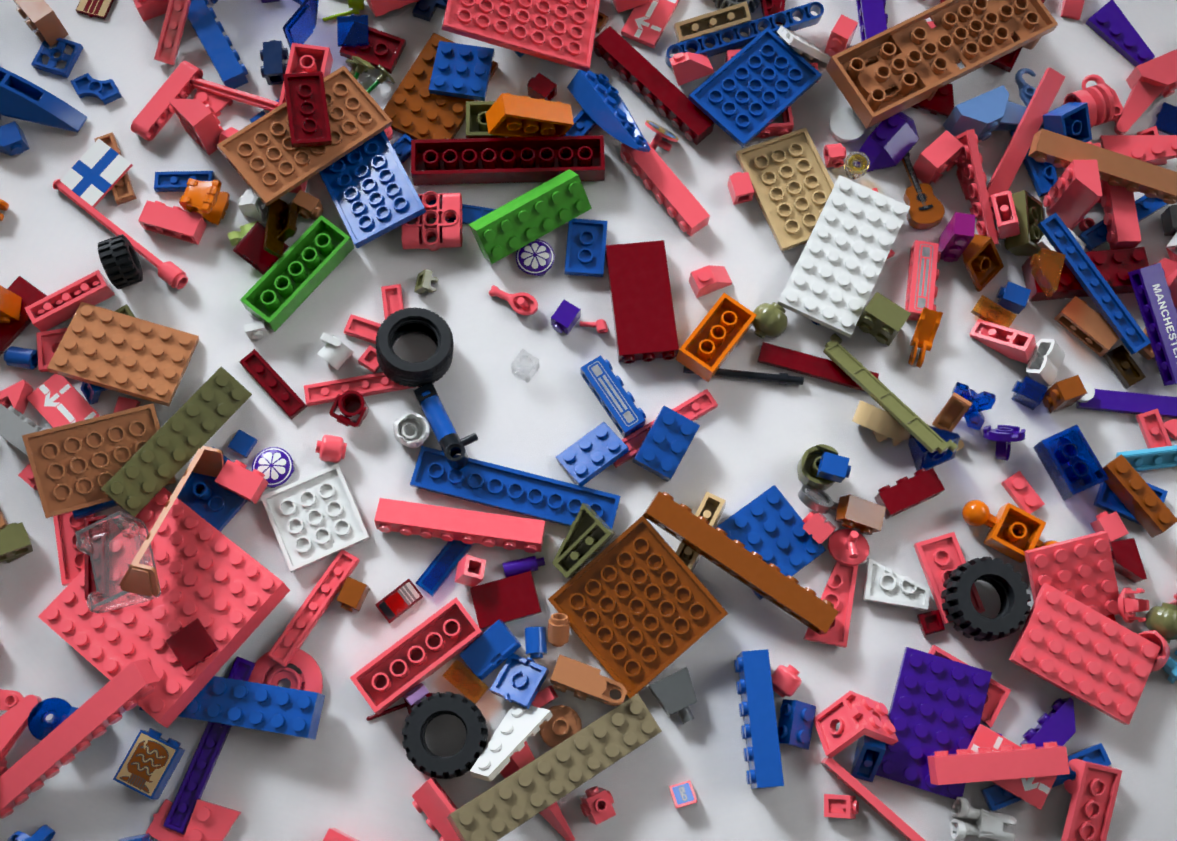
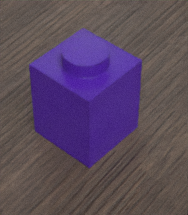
M564 299L551 317L552 328L559 333L563 332L568 335L580 318L581 309Z

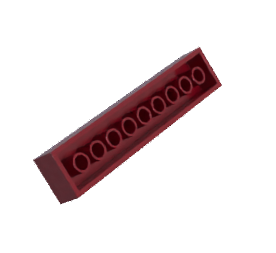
M604 135L411 140V176L414 185L547 182L568 169L578 174L581 181L605 180Z

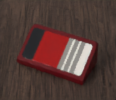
M407 579L376 603L375 606L386 620L391 623L422 599L423 596L412 581Z

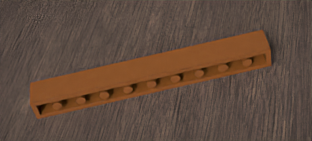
M659 491L642 516L819 635L827 633L839 612L834 609V604L828 600L818 598L816 592L812 589L800 586L798 584L799 581L794 577L782 574L780 572L781 569L776 565L764 562L762 560L763 557L758 553L746 550L742 542L735 539L733 541L728 538L724 530L720 528L715 529L709 525L710 522L702 516L697 517L691 513L692 510L684 504L679 505L673 501L674 498L670 494Z

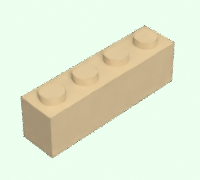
M747 1L675 23L674 31L677 42L680 43L751 21Z
M706 492L695 515L706 518L710 522L709 525L715 528L725 509L726 500ZM681 542L676 553L693 572L701 555Z

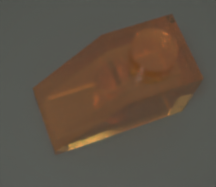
M1041 248L1037 254L1034 253L1030 265H1033L1031 274L1045 296L1051 297L1058 288L1066 255Z

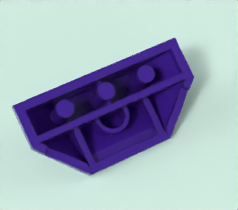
M899 112L882 121L868 136L853 162L867 172L896 166L919 141L914 120L903 112Z

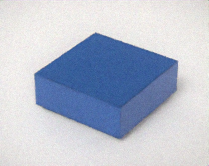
M238 430L228 447L247 458L258 440Z

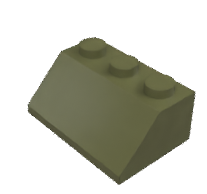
M1026 190L1013 193L1012 197L1019 222L1020 234L1006 238L1004 240L1005 248L1015 256L1047 255L1037 245L1044 235L1038 227V224L1044 220L1042 203Z

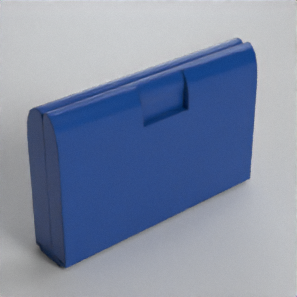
M499 619L459 655L477 678L482 681L522 645L503 621Z

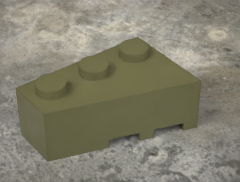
M582 503L580 511L573 521L552 564L565 578H572L616 533L588 504Z
M23 522L8 524L4 529L0 530V563L4 561L10 563L33 551Z

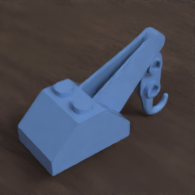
M1023 68L1015 75L1019 96L1025 106L1008 101L1009 93L1005 86L1002 85L956 105L943 124L945 130L949 131L953 136H957L966 130L974 129L978 140L981 141L991 137L992 131L1016 130L1036 91L1034 87L1024 81L1022 75L1028 73L1035 77L1036 74L1030 69ZM1042 123L1039 130L1044 129V123Z

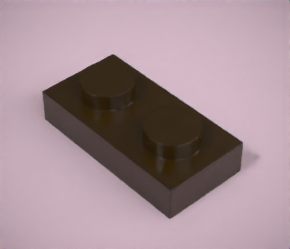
M1123 345L1103 356L1126 389L1146 378Z

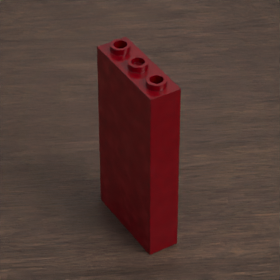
M664 240L606 245L605 255L618 362L631 364L638 360L651 362L658 358H663L664 360L674 359L677 357L679 345Z

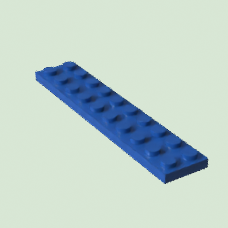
M425 446L421 447L410 482L412 487L571 527L577 517L582 503H586L612 529L621 497L468 458V463L464 468L453 469L449 465L443 451ZM455 454L452 458H458L460 455Z

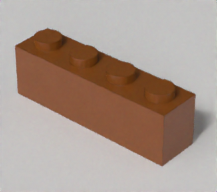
M1122 454L1097 471L1098 475L1152 538L1165 532L1177 522V518Z

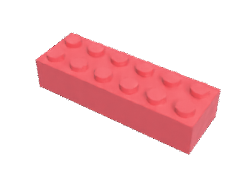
M456 597L352 675L350 679L372 710L379 715L466 649L483 633Z

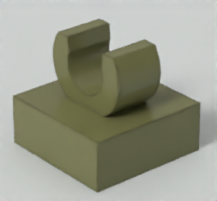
M425 269L418 274L415 293L423 294L426 291L434 293L437 290L431 286V282L435 284L439 280L436 277H432L433 271Z

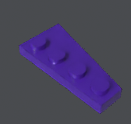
M1110 0L1085 23L1135 67L1155 58V55L1114 0Z

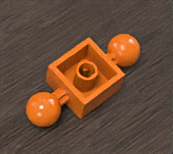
M971 500L963 507L962 516L967 524L971 526H981L984 524L990 527L983 543L1019 563L1026 561L1024 551L1058 543L1053 540L1040 541L1039 538L1046 522L1010 503L1002 506L996 517L990 514L988 506L980 500Z

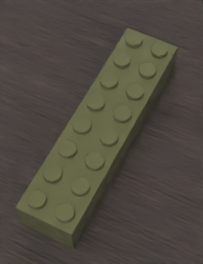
M221 366L100 490L134 518L252 394Z

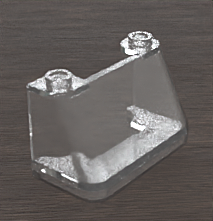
M120 510L75 532L78 550L89 555L91 558L97 591L88 595L87 606L91 612L100 614L151 601L160 596L161 589L158 596L152 595L149 597L123 591L120 588L121 586H119L149 534L142 520ZM150 543L139 564L152 566L156 569Z

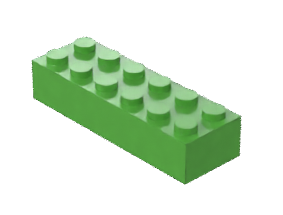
M568 169L470 223L469 226L484 258L493 264L592 208L579 175Z
M321 215L240 299L245 309L260 321L264 320L265 324L275 332L354 249L351 237Z

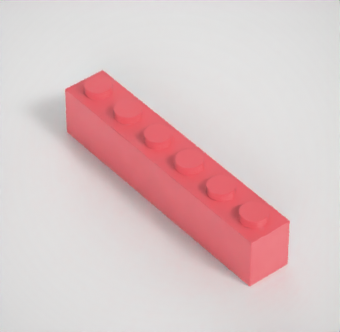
M648 142L647 144L651 149L649 152L635 150L622 143L620 151L622 160L625 163L628 162L633 173L637 177L639 176L643 180L644 186L655 194L657 202L666 207L669 216L676 219L683 232H687L689 236H692L708 225L710 215Z
M1043 742L1042 747H1036L1035 743L1021 744L1022 748L1014 749V745L1000 746V750L992 751V747H980L978 752H970V749H957V754H948L946 750L934 751L935 755L927 756L930 782L935 785L1066 775L1070 774L1066 746L1057 745V742Z

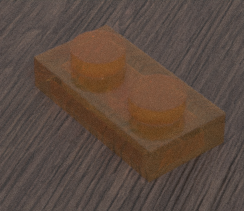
M457 659L442 675L475 705L489 689L483 681Z

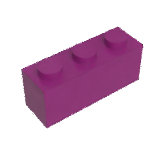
M955 212L939 237L938 251H941V260L957 262L974 238L976 215Z

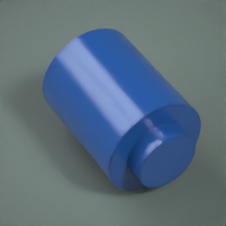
M11 346L4 352V361H6L8 366L34 370L38 365V353L34 349Z
M546 627L525 628L526 655H530L532 659H542L543 655L547 654Z

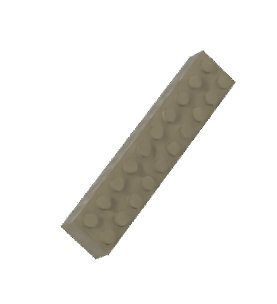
M636 694L455 810L447 818L460 841H498L658 735L662 730L639 694Z

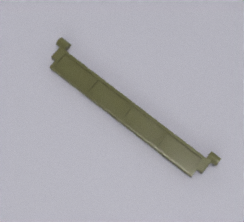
M836 333L830 337L831 341L826 343V348L823 352L931 453L937 450L941 454L948 449L955 452L959 448L951 439L948 442L944 441L840 344L843 340Z

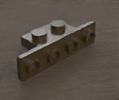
M279 198L268 205L263 249L278 258L283 256L284 242L289 237L292 238L297 231L298 205L291 201L287 204Z

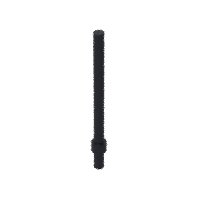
M684 366L683 373L696 374ZM719 368L713 375L778 382V385H787V383L803 385L804 377L788 376V373L769 374Z

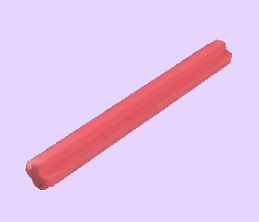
M194 79L193 87L268 111L278 107L279 102L204 79Z

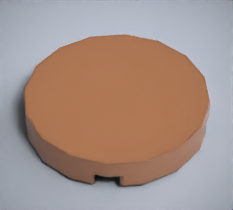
M556 705L547 709L551 711L553 716L549 721L545 720L539 726L541 738L551 748H554L582 730L581 719L577 712L565 705Z

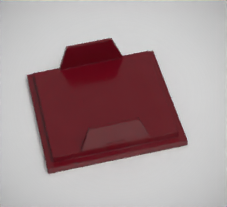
M257 221L232 251L264 275L279 258L263 249L266 227ZM284 243V247H283V253H284V252L287 250V248L289 247V246H288L287 244H285V243Z

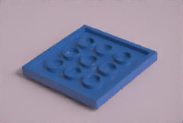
M775 485L716 527L724 530L727 533V537L734 541L735 539L745 545V549L749 552L754 551L763 557L762 560L767 564L772 563L781 569L780 572L785 576L795 575L826 551L821 543L818 544L812 538V534L809 535L803 529L805 523ZM752 590L755 593V595L759 598V600L764 598L763 596Z

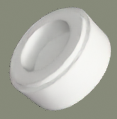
M1082 381L1087 394L1079 399L1078 402L1085 403L1094 397L1095 389L1090 383Z

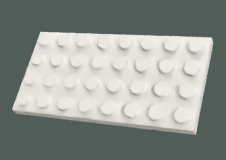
M839 175L778 304L850 338L910 206Z

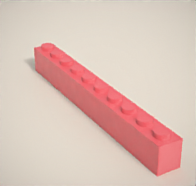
M147 659L132 661L0 776L1 819L12 814L15 806L29 799L28 795L31 792L44 786L43 782L46 779L57 775L60 772V767L72 762L76 758L75 754L87 749L91 745L90 741L102 736L107 731L106 728L109 725L121 720L122 714L125 711L136 707L139 704L138 700L151 694L155 690L154 686L160 682V679Z

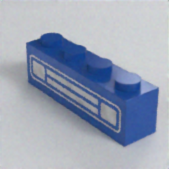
M600 355L582 366L580 374L623 438L645 425L646 416L643 410L637 408L633 403L635 400L629 391L626 392L622 387L624 384L621 378L613 374L610 362L607 359L604 360Z

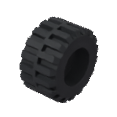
M123 234L98 242V254L109 280L117 289L143 281V272L132 244Z

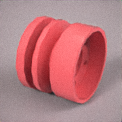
M1097 84L1084 90L1067 94L1064 98L1063 105L1068 102L1088 103L1091 127L1110 122L1114 117V98L1110 90L1103 84Z

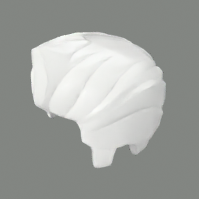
M413 412L399 418L393 424L396 440L410 448H418L423 445L431 432L428 420L420 414Z

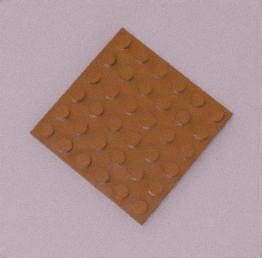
M641 516L548 599L559 613L568 616L570 627L612 678L625 687L627 690L626 695L629 698L635 696L729 614L644 516Z

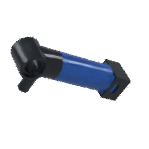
M432 382L413 390L449 465L453 469L464 468L468 463V455L464 446L478 440L476 433L462 439L459 438ZM455 454H461L458 458H452Z

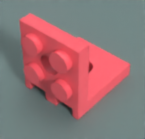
M849 691L814 717V724L824 752L830 758H833L863 735L889 745H894L898 742L895 734L896 729L888 717L886 706L881 702L879 703L853 691ZM840 722V728L836 732V725Z

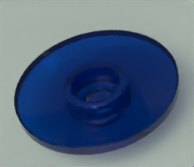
M56 697L40 701L33 707L28 716V729L36 739L43 740L67 719L72 706L66 700ZM53 714L51 720H46L47 715Z

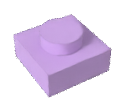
M420 683L403 697L408 704L418 705L429 691L425 685Z

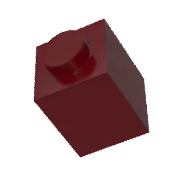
M538 73L528 81V96L531 98L552 101L557 95V84L541 73Z

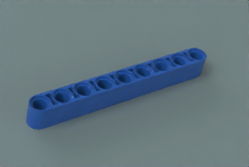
M811 2L673 44L667 49L665 62L671 67L670 55L681 52L686 53L689 48L694 49L697 54L711 57L727 52V50L744 47L761 33L758 30L759 27L764 29L768 27L777 36H780L777 33L780 26H777L775 22H781L783 27L791 31L816 25L824 13V7L820 2ZM811 11L816 12L818 15H817V16L812 15V14H811ZM793 17L800 18V21L794 20ZM744 32L748 34V37H743L740 33ZM723 38H729L731 42L727 43L723 41ZM711 43L714 47L708 48L705 44Z

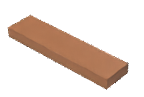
M113 132L94 138L95 142L99 138L121 155ZM127 172L111 189L118 205L137 199Z

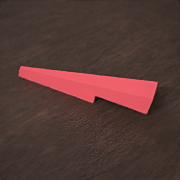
M527 741L524 742L525 746L520 752L517 751L510 757L511 761L500 772L504 778H507L535 760ZM557 802L539 813L566 841L575 840Z

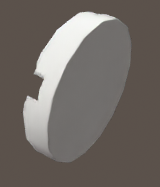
M851 107L839 108L834 111L829 120L830 134L836 140L843 143L858 141L866 131L865 126Z

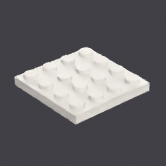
M338 463L261 496L291 573L370 539Z

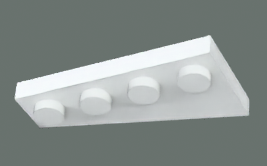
M513 703L470 770L472 776L491 782L511 761L510 757L515 752H520L525 746L524 742L531 734L535 736L540 730L539 726L545 720L549 721L552 718L551 711L535 706H530L529 709Z

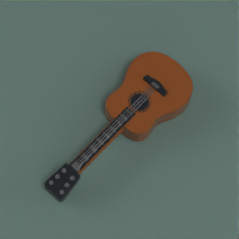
M908 152L902 159L912 185L906 189L903 197L906 205L910 206L906 215L907 221L915 229H930L940 224L945 209L943 204L934 196L933 189L929 184H919L909 158L910 153Z

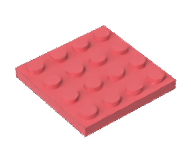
M1101 531L1024 551L1034 602L1042 584L1047 583L1104 616L1119 614V592L1108 532Z

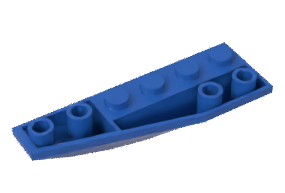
M0 67V115L79 132L87 120L86 115L34 83Z
M579 70L567 88L584 111L597 125L615 139L635 150L649 152L651 149L646 139L643 137L625 103L618 95V90L608 82L609 79L604 74Z

